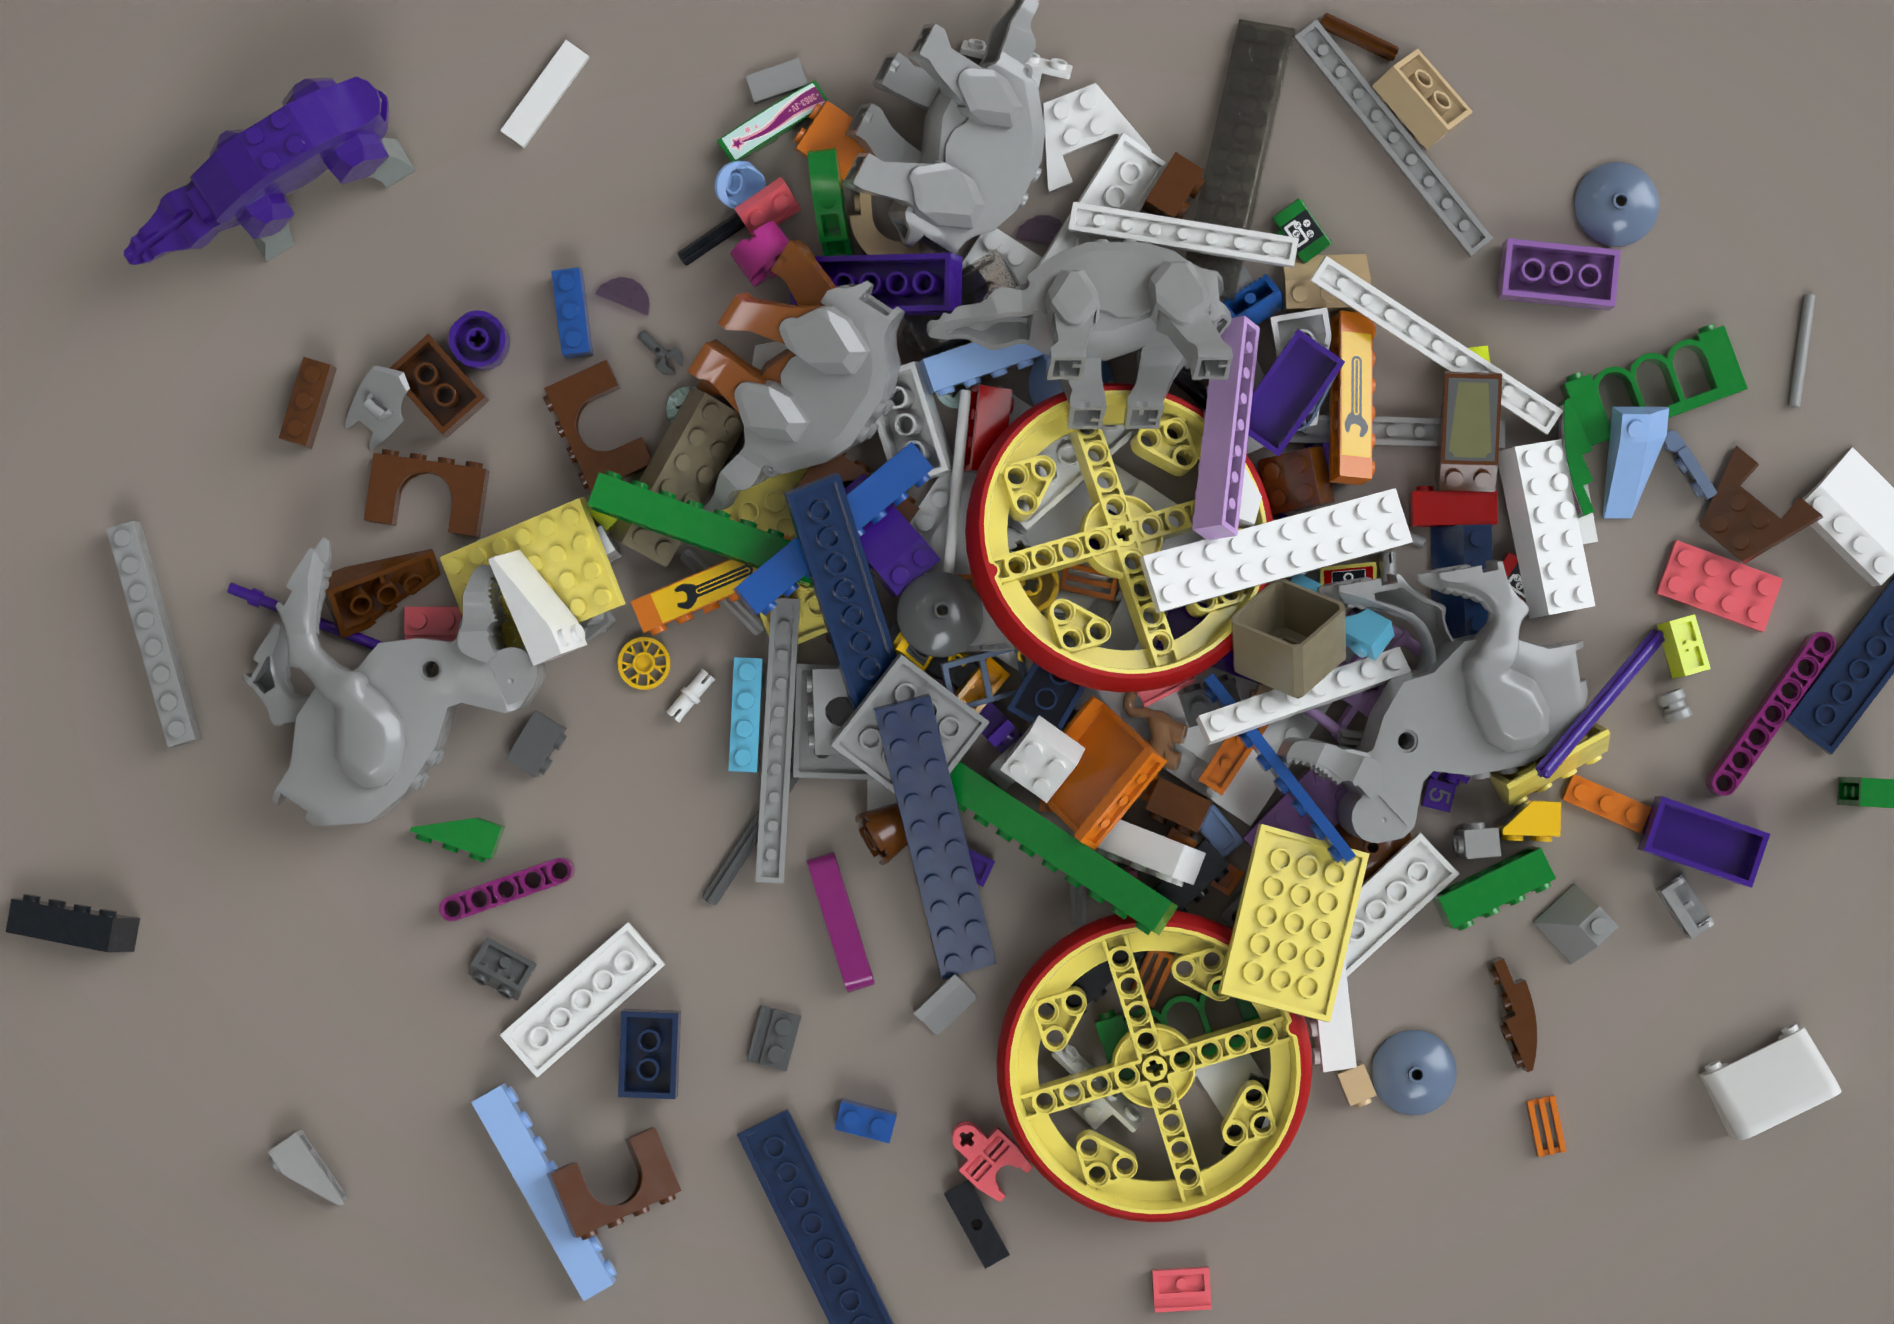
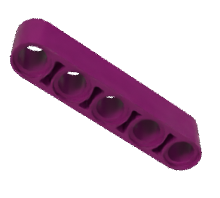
M831 852L807 860L847 992L875 985L835 853Z
M560 857L453 894L441 901L439 906L440 915L447 921H457L565 883L574 876L575 866L570 859ZM558 862L564 863L568 868V873L564 878H558L554 873V866ZM531 872H536L541 877V883L537 888L531 887L527 882V877ZM505 881L512 883L514 886V893L511 897H506L501 893L500 888ZM477 891H483L487 895L485 906H478L474 902V894ZM451 900L457 901L460 905L461 910L457 916L451 915L447 910V905Z

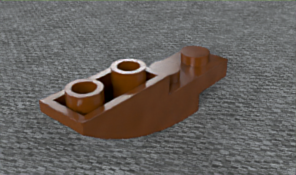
M1497 957L1489 961L1492 968L1488 969L1494 985L1499 984L1503 994L1499 995L1505 1011L1510 1010L1511 1014L1501 1017L1504 1025L1500 1026L1506 1042L1511 1041L1515 1051L1511 1052L1517 1068L1522 1067L1524 1071L1530 1072L1533 1071L1537 1051V1022L1532 997L1526 980L1520 978L1513 981L1504 958Z

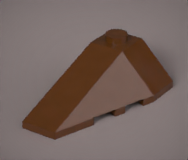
M433 549L347 566L333 571L332 576L329 578V587L325 591V601L341 638L343 639L369 629L376 624V619L388 610L392 612L398 607L396 604L408 595L416 594L440 576Z

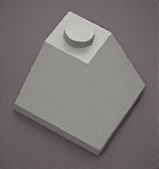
M1575 884L1533 921L1537 928L1571 964L1597 948L1619 928L1607 913Z

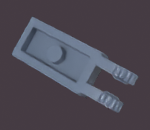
M1667 431V436L1663 443L1666 451L1675 453L1677 456L1674 462L1682 474L1687 472L1693 482L1689 485L1698 498L1702 496L1704 500L1717 494L1716 489L1682 437L1679 436L1677 431Z

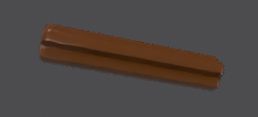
M1325 13L1320 21V24L1326 31L1388 61H1393L1399 51L1398 46L1329 13Z

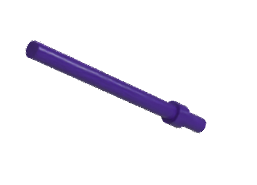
M230 583L227 593L247 600L249 605L257 608L262 606L278 613L276 604L280 601L265 596V592L253 588L250 590L235 583ZM320 617L319 629L341 637L334 622ZM361 633L343 638L371 650L378 643H383Z

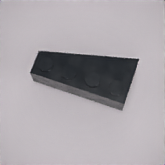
M23 894V899H11L6 926L7 933L103 952L135 951L140 918L119 915L117 911L108 909L91 910L92 906L74 904V907L66 906V901L49 899L48 902L40 901L41 896Z

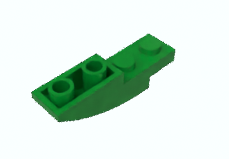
M836 148L808 151L814 213L823 255H853L844 205L845 195Z

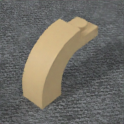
M861 192L860 195H854L855 212H861V215L850 216V224L854 239L864 255L919 254V241L909 248L902 241L890 240L877 230L873 222L872 195Z

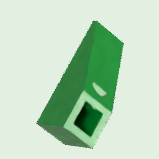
M477 817L415 826L410 828V832L416 833L415 839L430 844L432 840L442 842L443 849L458 853L459 849L470 852L469 858L485 863L486 858L494 859L505 826Z

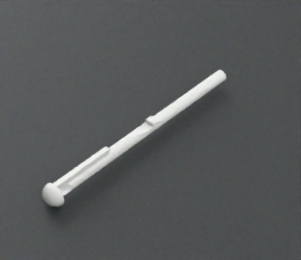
M960 390L953 469L950 481V499L942 572L954 574L971 400L970 390ZM940 606L937 608L942 615L947 614L945 607Z

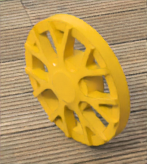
M650 637L635 638L625 644L619 653L618 671L622 679L633 688L640 690L653 689L662 684L670 672L671 659L669 652L656 639ZM644 641L649 642L647 646H645ZM641 642L644 652L637 654L633 644ZM651 643L659 646L654 655L647 653ZM631 647L632 652L627 651V649ZM625 653L635 656L632 664L623 662ZM665 656L666 665L656 666L655 658ZM633 667L637 673L628 679L624 671ZM654 669L663 674L658 681L650 674ZM640 674L647 675L646 686L638 685ZM634 678H636V684L631 682Z

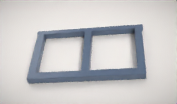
M1016 648V650L981 652L940 663L944 686L953 693L948 668L979 661L985 698L970 701L966 704L972 708L1013 697L1018 689L992 696L985 658L1015 651L1017 658L1019 650ZM1017 658L1022 683L1027 672L1025 662H1021Z

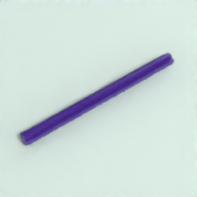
M1653 629L1649 632L1536 766L1539 777L1548 779L1553 775L1662 645L1665 639L1663 637L1664 633L1661 630Z

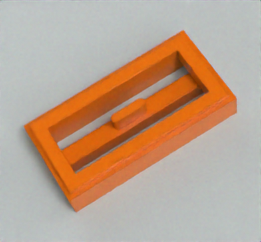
M1084 565L1063 569L1059 590L1114 602L1118 579L1113 578L1111 584L1068 574V570L1072 569L1104 576L1092 567ZM1066 580L1110 589L1111 591L1110 594H1105L1065 584Z
M1148 951L1139 969L1142 980L1153 953L1158 954L1144 985L1145 994L1147 995L1163 958H1168V962L1151 999H1147L1149 1006L1153 1008L1171 971L1170 963L1175 956L1167 951ZM1134 980L1130 988V991L1136 987V980Z
M1550 1095L1526 1100L1537 1156L1543 1157L1544 1155L1567 1152L1555 1096ZM1549 1102L1553 1125L1558 1146L1555 1147L1553 1144L1552 1134L1550 1130L1545 1103ZM1539 1104L1548 1147L1545 1149L1542 1147L1534 1105Z

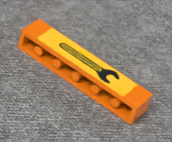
M1341 310L1330 318L1332 335L1330 351L1343 359L1345 363L1330 387L1329 482L1363 485L1372 479L1375 472V462L1372 460V449L1375 445V434L1372 433V422L1375 418L1372 395L1375 391L1376 383L1375 379L1372 378L1376 360V354L1373 351L1376 327L1371 320L1359 312Z
M789 535L784 536L785 539L790 540ZM729 559L630 602L643 632H651V635L654 636L668 630L666 624L677 621L678 625L694 619L692 613L703 609L704 614L720 608L718 602L729 598L731 603L739 600V596L733 589L756 571L757 568Z

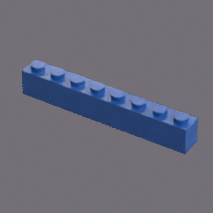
M910 442L846 495L859 537L865 533L862 527L869 521H872L875 525L887 515L884 509L892 502L895 506H898L909 496L906 491L915 484L919 488L931 478L928 473L933 469V466L913 442ZM794 538L733 589L754 616L760 612L764 616L777 606L774 600L782 594L787 598L800 587L796 582L804 575L810 579L798 538Z

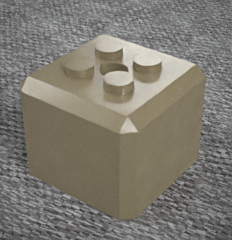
M1281 579L1271 582L1231 616L1234 671L1299 699L1305 696L1346 659L1344 603L1288 580Z

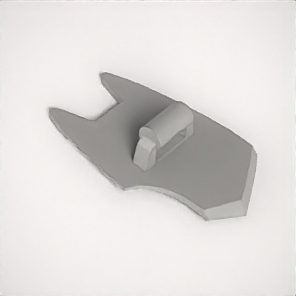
M373 366L365 376L347 414L345 428L351 427L359 420L373 432L369 445L371 450L385 441L404 421L401 414V404L404 396L410 389L404 372Z

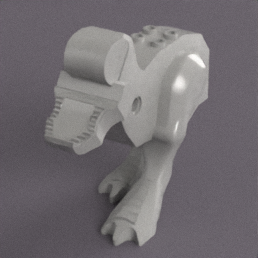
M323 537L314 550L310 548L286 585L287 588L292 590L286 602H277L276 609L282 620L281 623L276 622L253 657V660L259 663L254 673L244 674L242 680L258 694L264 703L273 725L283 726L289 723H296L290 768L273 794V803L279 805L286 798L290 799L308 811L305 821L313 826L370 823L380 820L417 789L421 790L430 778V775L427 774L428 770L433 765L437 766L446 754L442 749L447 742L457 706L469 704L502 713L515 712L528 707L544 683L546 666L544 663L533 666L525 647L507 648L502 638L504 633L501 631L502 625L509 620L505 618L507 615L503 613L505 609L501 608L503 604L500 603L502 599L499 596L502 593L499 592L501 589L491 565L478 566L471 574L463 593V616L460 621L457 638L454 641L415 638L378 643L361 665L353 670L344 667L330 657L321 647L318 637L321 611L326 596L325 591L329 587V578L333 572L330 569L332 555L330 541ZM435 662L439 666L437 676L433 672V664ZM290 667L301 669L313 682L316 688L310 696H304L295 692L290 682Z
M1485 561L1486 569H1482V565L1471 567L1468 564L1427 570L1423 571L1422 574L1416 575L1417 582L1441 593H1451L1454 596L1460 595L1465 599L1470 598L1475 602L1481 603L1484 609L1488 611V620L1477 634L1454 639L1445 622L1446 607L1420 593L1401 574H1386V582H1381V578L1371 580V578L1363 577L1327 583L1317 587L1318 593L1344 603L1345 609L1366 610L1368 608L1371 611L1387 613L1408 621L1415 627L1421 648L1416 671L1389 679L1370 711L1362 740L1358 747L1349 748L1311 738L1289 737L1281 743L1277 755L1283 763L1289 764L1292 761L1293 764L1299 762L1301 765L1309 766V769H1313V773H1316L1319 779L1333 781L1336 785L1341 783L1348 790L1340 800L1337 810L1339 823L1348 834L1370 843H1381L1404 838L1415 827L1422 785L1433 771L1462 774L1465 777L1473 776L1476 780L1491 777L1490 772L1501 771V774L1518 772V767L1525 766L1546 755L1582 713L1587 700L1588 687L1586 679H1582L1579 676L1576 650L1584 647L1583 640L1560 641L1543 645L1518 640L1521 622L1528 614L1529 606L1517 596L1507 579L1503 561Z

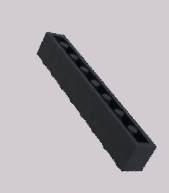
M1205 838L1194 847V849L1206 853L1194 885L1184 882L1181 887L1161 880L1153 888L1154 891L1178 906L1176 911L1188 913L1186 907L1193 900L1198 903L1209 892L1206 887L1213 880L1218 883L1229 872L1226 869L1229 862ZM1118 950L1113 954L1112 959L1114 962L1121 964L1127 961L1129 955L1123 950ZM1148 951L1134 952L1133 955L1136 963ZM1108 960L1087 971L1071 985L1084 990L1087 1005L1092 1000L1095 1003L1098 1002L1107 993L1105 987L1114 980ZM1072 994L1066 999V1003L1070 1007H1077L1082 1002L1081 997L1076 994ZM1047 1003L1053 1010L1055 1009L1052 1004Z

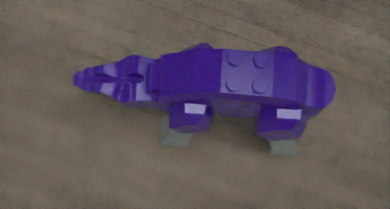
M357 76L340 83H336L333 78L303 79L292 87L282 101L283 107L246 130H226L220 134L210 151L209 158L191 175V181L183 187L168 192L161 198L157 210L149 221L130 239L129 246L124 250V257L131 265L150 263L170 252L201 249L209 244L219 232L241 225L247 231L267 262L296 245L289 229V221L294 216V212L286 196L315 180L326 170L329 169L343 185L367 177H373L383 182L387 188L416 171L399 141L393 138H384L389 122V101L387 96L382 91L375 89L367 80Z

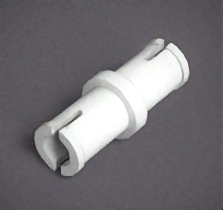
M702 668L686 688L683 687L680 690L682 692L681 695L665 711L678 723L681 722L682 718L694 704H699L701 701L699 698L716 680Z

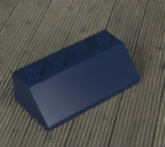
M1492 524L1430 527L1431 570L1468 564L1471 567L1482 565V569H1486L1485 561L1493 560ZM1431 589V599L1446 607L1445 622L1453 639L1477 634L1488 620V611L1484 609L1481 603L1475 602L1470 598L1465 599L1460 595L1454 596L1451 593L1445 594Z

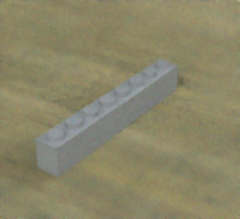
M130 521L106 528L167 746L178 747L202 740L142 523Z

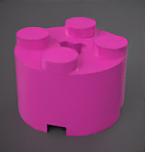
M770 221L754 230L752 237L748 240L744 238L730 253L734 262L753 287L763 283L769 274L772 278L777 276L770 270L790 241L774 221Z

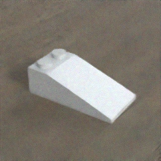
M520 550L488 559L533 666L561 657L587 645L585 631L578 623L576 617Z

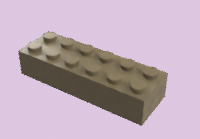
M691 387L639 481L649 485L648 490L658 494L660 490L675 494V500L684 503L687 500H693L703 504L744 430L740 414L707 393ZM619 519L609 534L615 540L666 568L681 541Z

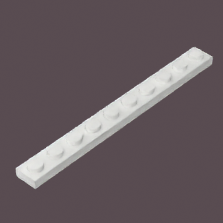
M1325 256L1312 275L1311 282L1447 371L1502 373L1501 406L1542 433L1548 435L1563 412L1559 407L1331 258Z

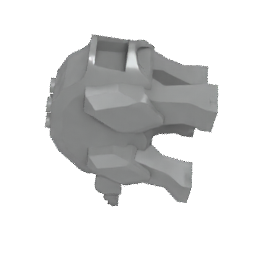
M1014 0L1010 9L991 28L985 54L979 65L953 50L945 29L937 24H925L918 39L908 55L909 58L918 62L922 68L914 66L907 57L898 52L885 56L871 85L927 111L924 123L922 152L904 140L891 127L880 107L873 103L862 104L845 135L854 139L866 153L857 154L842 185L853 191L894 200L888 213L905 246L911 248L920 241L936 251V253L956 254L967 240L977 235L994 231L1017 208L1021 209L1025 205L1029 196L1026 191L1030 183H1035L1041 174L1039 165L1042 162L1045 125L1038 86L1031 79L1033 74L1032 67L1025 64L1036 48V40L1031 30V20L1038 8V0Z
M1098 239L1095 242H1088L1063 250L1030 272L1026 284L1018 285L1015 289L1000 287L995 289L981 303L958 306L951 314L943 313L939 320L929 321L926 330L931 338L944 340L968 339L991 350L1003 349L1016 344H1026L1048 356L1046 380L1059 379L1068 399L1067 429L1102 428V419L1105 416L1107 405L1102 382L1101 361H1108L1135 351L1138 375L1136 384L1127 397L1124 428L1158 429L1160 425L1159 419L1162 417L1164 410V401L1170 386L1187 362L1191 368L1192 380H1228L1230 364L1233 359L1232 348L1220 336L1232 321L1229 309L1219 300L1224 291L1222 276L1217 271L1200 268L1192 264L1173 250L1146 242H1137L1134 239H1127L1123 242H1109L1106 239Z

